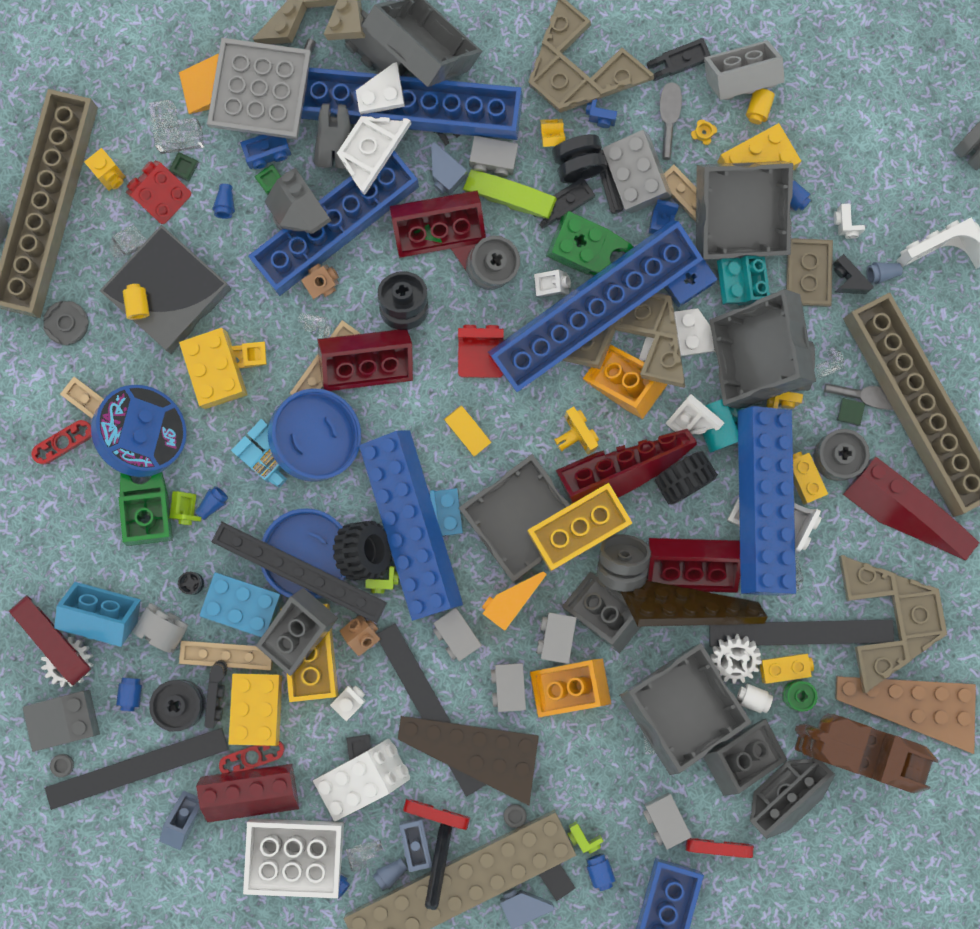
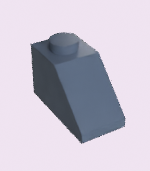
M433 142L431 144L434 187L442 194L446 192L451 195L468 177L467 170L438 144Z
M183 790L163 825L160 842L181 851L200 811L198 796Z
M511 889L503 893L504 898L500 899V904L511 929L555 910L551 901L523 890L516 892V889Z

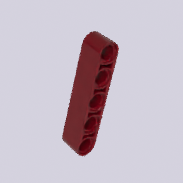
M28 595L9 610L14 619L71 685L74 686L91 670L90 666L58 629H54L55 625L32 602Z

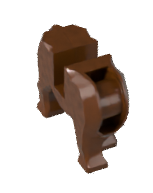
M829 713L820 719L818 727L805 723L795 727L796 734H798L795 750L804 755L913 794L931 788L926 785L932 763H938L939 760L924 745Z

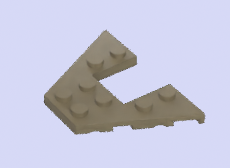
M287 0L254 36L253 40L256 43L263 44L292 43L306 9L335 6L323 34L327 40L365 38V33L361 27L363 21L361 0Z
M558 0L553 16L551 15L548 29H546L539 56L536 58L534 70L528 81L529 86L561 113L592 102V100H598L654 79V74L624 48H621L591 78L562 53L591 26V21L567 0Z
M655 293L563 359L566 362L601 369L616 330L654 338L640 373L642 379L685 388L673 300L669 295Z
M841 555L839 556L847 601L892 596L900 641L855 647L862 692L867 693L947 635L940 592L938 588L926 586L918 581L898 576L896 573Z

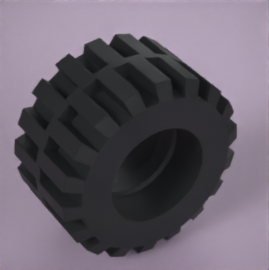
M699 451L660 473L654 482L669 505L683 500L716 479L718 474L705 453Z
M376 521L350 523L337 531L338 535L334 538L335 545H333L332 550H334L333 559L336 560L335 565L337 569H340L342 576H346L348 580L358 581L380 578V576L386 573V570L390 567L389 562L392 561L386 531L380 523L377 524Z

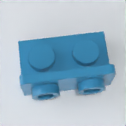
M457 488L439 491L431 490L430 498L442 536L463 534Z

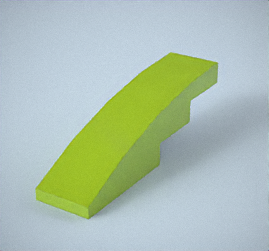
M472 169L463 187L465 192L478 190L479 196L485 197L490 202L506 205L511 210L549 219L557 200L556 197L534 188Z

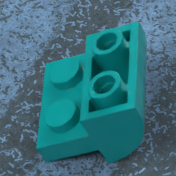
M744 256L742 258H722L717 260L722 305H751L755 301L770 295L765 256Z
M722 399L705 405L724 422L719 430L713 428L702 433L709 452L712 453L738 443V411L745 408L737 409L724 406Z

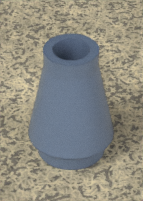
M873 262L866 270L868 281L875 284L901 276L903 272L900 263Z
M399 858L377 869V872L372 876L382 891L387 888L390 889L408 868L402 859Z

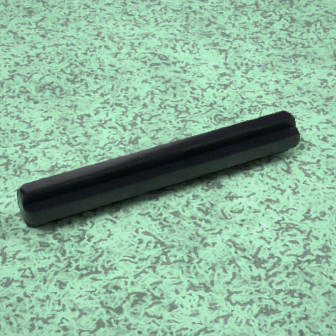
M442 823L438 830L425 907L431 910H436L439 906L452 833V826Z

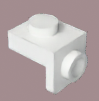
M841 204L837 211L834 212V224L838 225L839 235H845L846 239L858 238L865 231V225L852 226L850 204Z

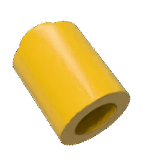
M762 88L752 93L746 112V117L749 118L751 123L762 124V122L767 121L775 97L772 91Z
M140 284L127 285V289L122 291L126 318L136 320L149 317L146 288L141 287Z

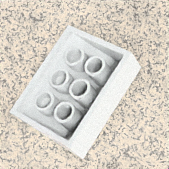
M251 818L247 822L243 894L338 898L344 822Z

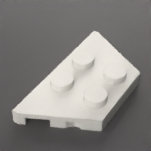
M361 116L337 152L338 157L362 194L365 195L410 127L411 121L409 119L403 118V121L390 120V118L386 117L375 119L373 117Z
M697 308L675 311L681 356L715 352L711 327L700 310ZM645 338L639 360L643 362L646 360L654 338Z

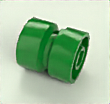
M790 681L784 686L782 691V700L785 705L790 709L801 712L812 709L818 699L815 687L805 681Z

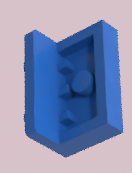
M259 135L240 142L245 160L250 169H261L267 163L272 161L281 162L287 159L289 155H292L286 138Z

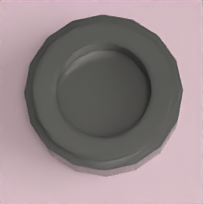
M67 754L55 756L50 763V770L56 777H66L74 769V761Z
M512 804L505 809L504 821L509 827L519 828L525 823L527 815L521 805Z

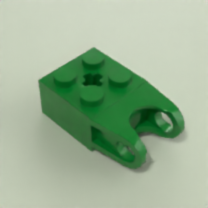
M568 211L559 222L546 257L584 274L595 276L611 264L610 255L612 252L622 251L627 253L634 246L609 229ZM575 239H577L580 242L579 247L576 246L577 242L575 241Z
M163 472L151 476L143 484H136L131 476L120 473L118 499L122 542L126 546L173 541L171 519L169 518V496ZM148 515L151 519L144 524L141 519H145L144 516Z

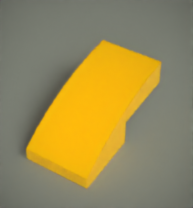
M562 119L540 120L543 147L556 146L565 141Z
M265 342L243 343L239 346H232L236 358L240 360L237 363L238 368L267 365Z
M459 406L444 418L447 425L473 456H476L492 443L463 406Z

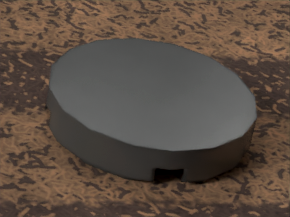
M72 301L56 302L48 308L43 319L44 332L49 339L60 345H71L80 341L86 334L89 325L87 313L80 305Z

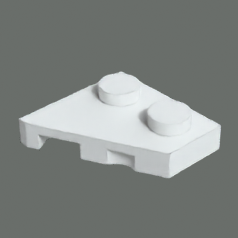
M397 62L391 64L356 90L361 115L405 107Z
M690 394L665 424L675 432L688 429L691 434L698 435L713 428L719 430L724 422Z

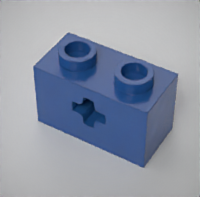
M703 259L664 288L679 308L714 285L718 279ZM686 278H687V279L693 278V280H694V281L692 282V284H691V283L685 284V282H684Z

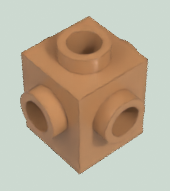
M320 264L308 270L310 275L301 280L313 299L322 294L324 297H327L336 291L334 286L339 284L337 272L332 266L329 268L327 264L322 267ZM320 278L324 280V284L321 283Z
M361 615L351 620L345 627L339 630L346 643L358 656L381 640L376 633L379 629L377 625L371 620H366Z

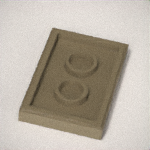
M791 238V255H787L786 289L800 294L802 306H832L833 240Z

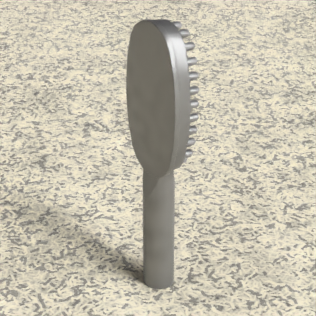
M673 82L663 87L660 98V115L665 123L662 159L664 160L671 159L673 124L678 120L682 106L681 89L679 85Z
M825 384L824 392L858 398L871 407L893 410L882 388L879 386H868L863 390L832 384Z

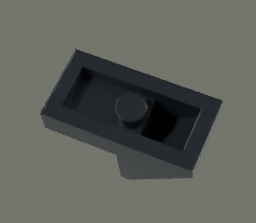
M844 254L833 263L835 273L843 279L845 277L847 280L835 293L867 294L874 288Z

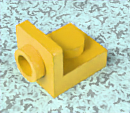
M794 392L780 394L767 399L766 407L778 409V404L781 403V407L794 409L795 406L802 403L803 394Z

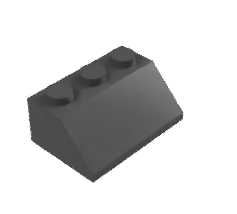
M362 9L363 24L368 14ZM364 29L365 38L345 39L346 48L353 54L357 52L362 57L361 61L366 67H373L378 71L376 74H379L395 62L398 64L400 76L408 70Z

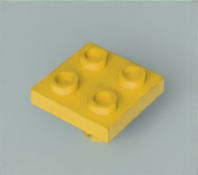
M575 407L570 408L566 411L564 418L571 430L555 438L554 441L556 445L560 444L558 448L561 452L579 441L589 455L596 451L599 438L593 429L589 430L585 425L587 419L581 410L577 411Z

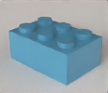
M215 572L199 616L262 637L276 618L283 595Z
M74 582L56 607L54 629L122 647L137 624L141 600Z

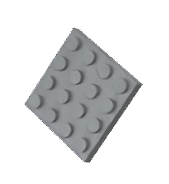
M221 38L207 121L208 127L298 140L312 54L311 50Z

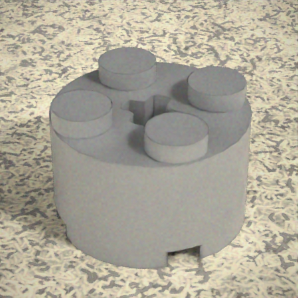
M149 603L132 632L141 639L145 636L149 644L168 653H174L189 625L180 620L181 618L171 612L165 613L157 605Z

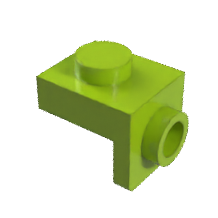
M173 491L169 518L177 519L178 524L192 525V521L201 522V517L194 516L196 494Z
M390 566L389 580L367 579L365 588H371V593L384 594L385 589L393 590L395 585H399V576L397 571H395L396 566Z
M577 821L569 825L571 831L567 834L573 845L578 844L583 853L588 851L590 854L601 848L600 844L604 842L601 835L587 841Z

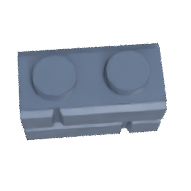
M423 817L400 822L399 828L403 836L402 842L409 872L432 867L433 860Z

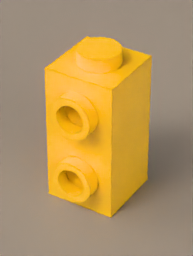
M102 148L84 161L108 191L119 188L124 182L123 179L126 178Z
M800 451L793 454L794 485L803 505L828 495L810 453L803 455Z
M805 653L761 660L762 664H759L762 683L765 684L812 677L811 672L814 671L813 660Z

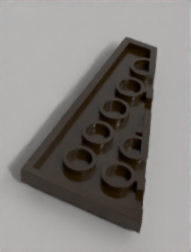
M646 580V583L641 588H637L634 591H620L637 627L765 624L767 620V615L759 602L648 580Z
M401 716L398 740L528 806L530 805L539 735Z

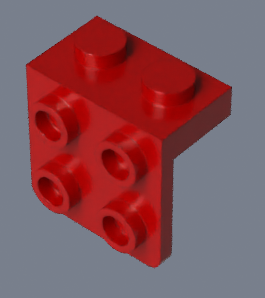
M155 160L154 162H148L143 167L142 171L144 173L138 179L135 177L128 183V190L125 193L137 201L159 223L165 224L191 197V191L161 162Z
M463 325V328H458V375L462 378H501L503 373L488 351L504 341V329H499L498 325H486V328H477L476 325Z

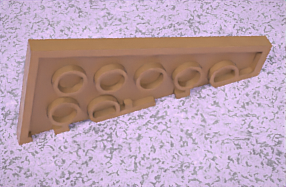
M836 676V700L974 754L976 684L884 679L869 690V692L863 693L860 678Z

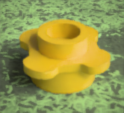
M701 119L697 122L696 129L691 132V137L694 140L702 141L704 145H709L712 136L717 132V128L710 122Z

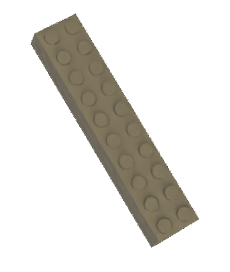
M52 89L47 90L0 259V309L41 318L98 107L91 98Z
M889 292L852 311L843 320L952 516L965 514L980 505V452L891 293Z
M554 809L446 863L439 906L436 910L425 907L430 871L346 913L343 919L348 929H431L577 855Z

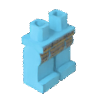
M260 419L247 434L264 451H261L246 436L231 451L266 482H271L280 488L287 478L279 472L282 468L274 459L268 443V425Z

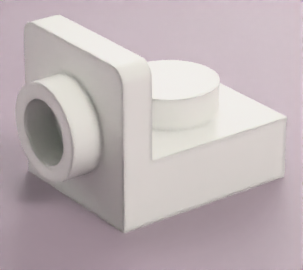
M554 270L534 274L537 297L569 294L571 280L566 272Z
M348 685L330 706L347 721L366 702L363 698L365 693L356 685L353 688Z

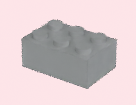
M768 40L704 58L707 82L720 100H729L744 93L751 94L762 88H773L777 84L785 82L783 57Z
M641 130L602 148L626 211L634 213L655 204L658 199L665 200L672 196L651 137L646 131Z

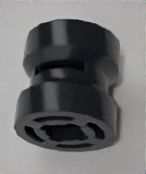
M185 572L178 579V587L185 594L196 595L203 590L204 579L199 573Z

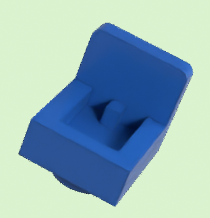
M597 99L587 103L585 114L589 115V122L597 123V126L601 128L615 126L617 111L597 108Z
M658 199L652 211L649 234L655 233L671 220H675L679 205L667 200Z

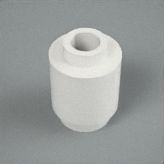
M746 684L745 687H740L736 699L745 708L758 713H767L771 707L773 696L769 695L766 690Z

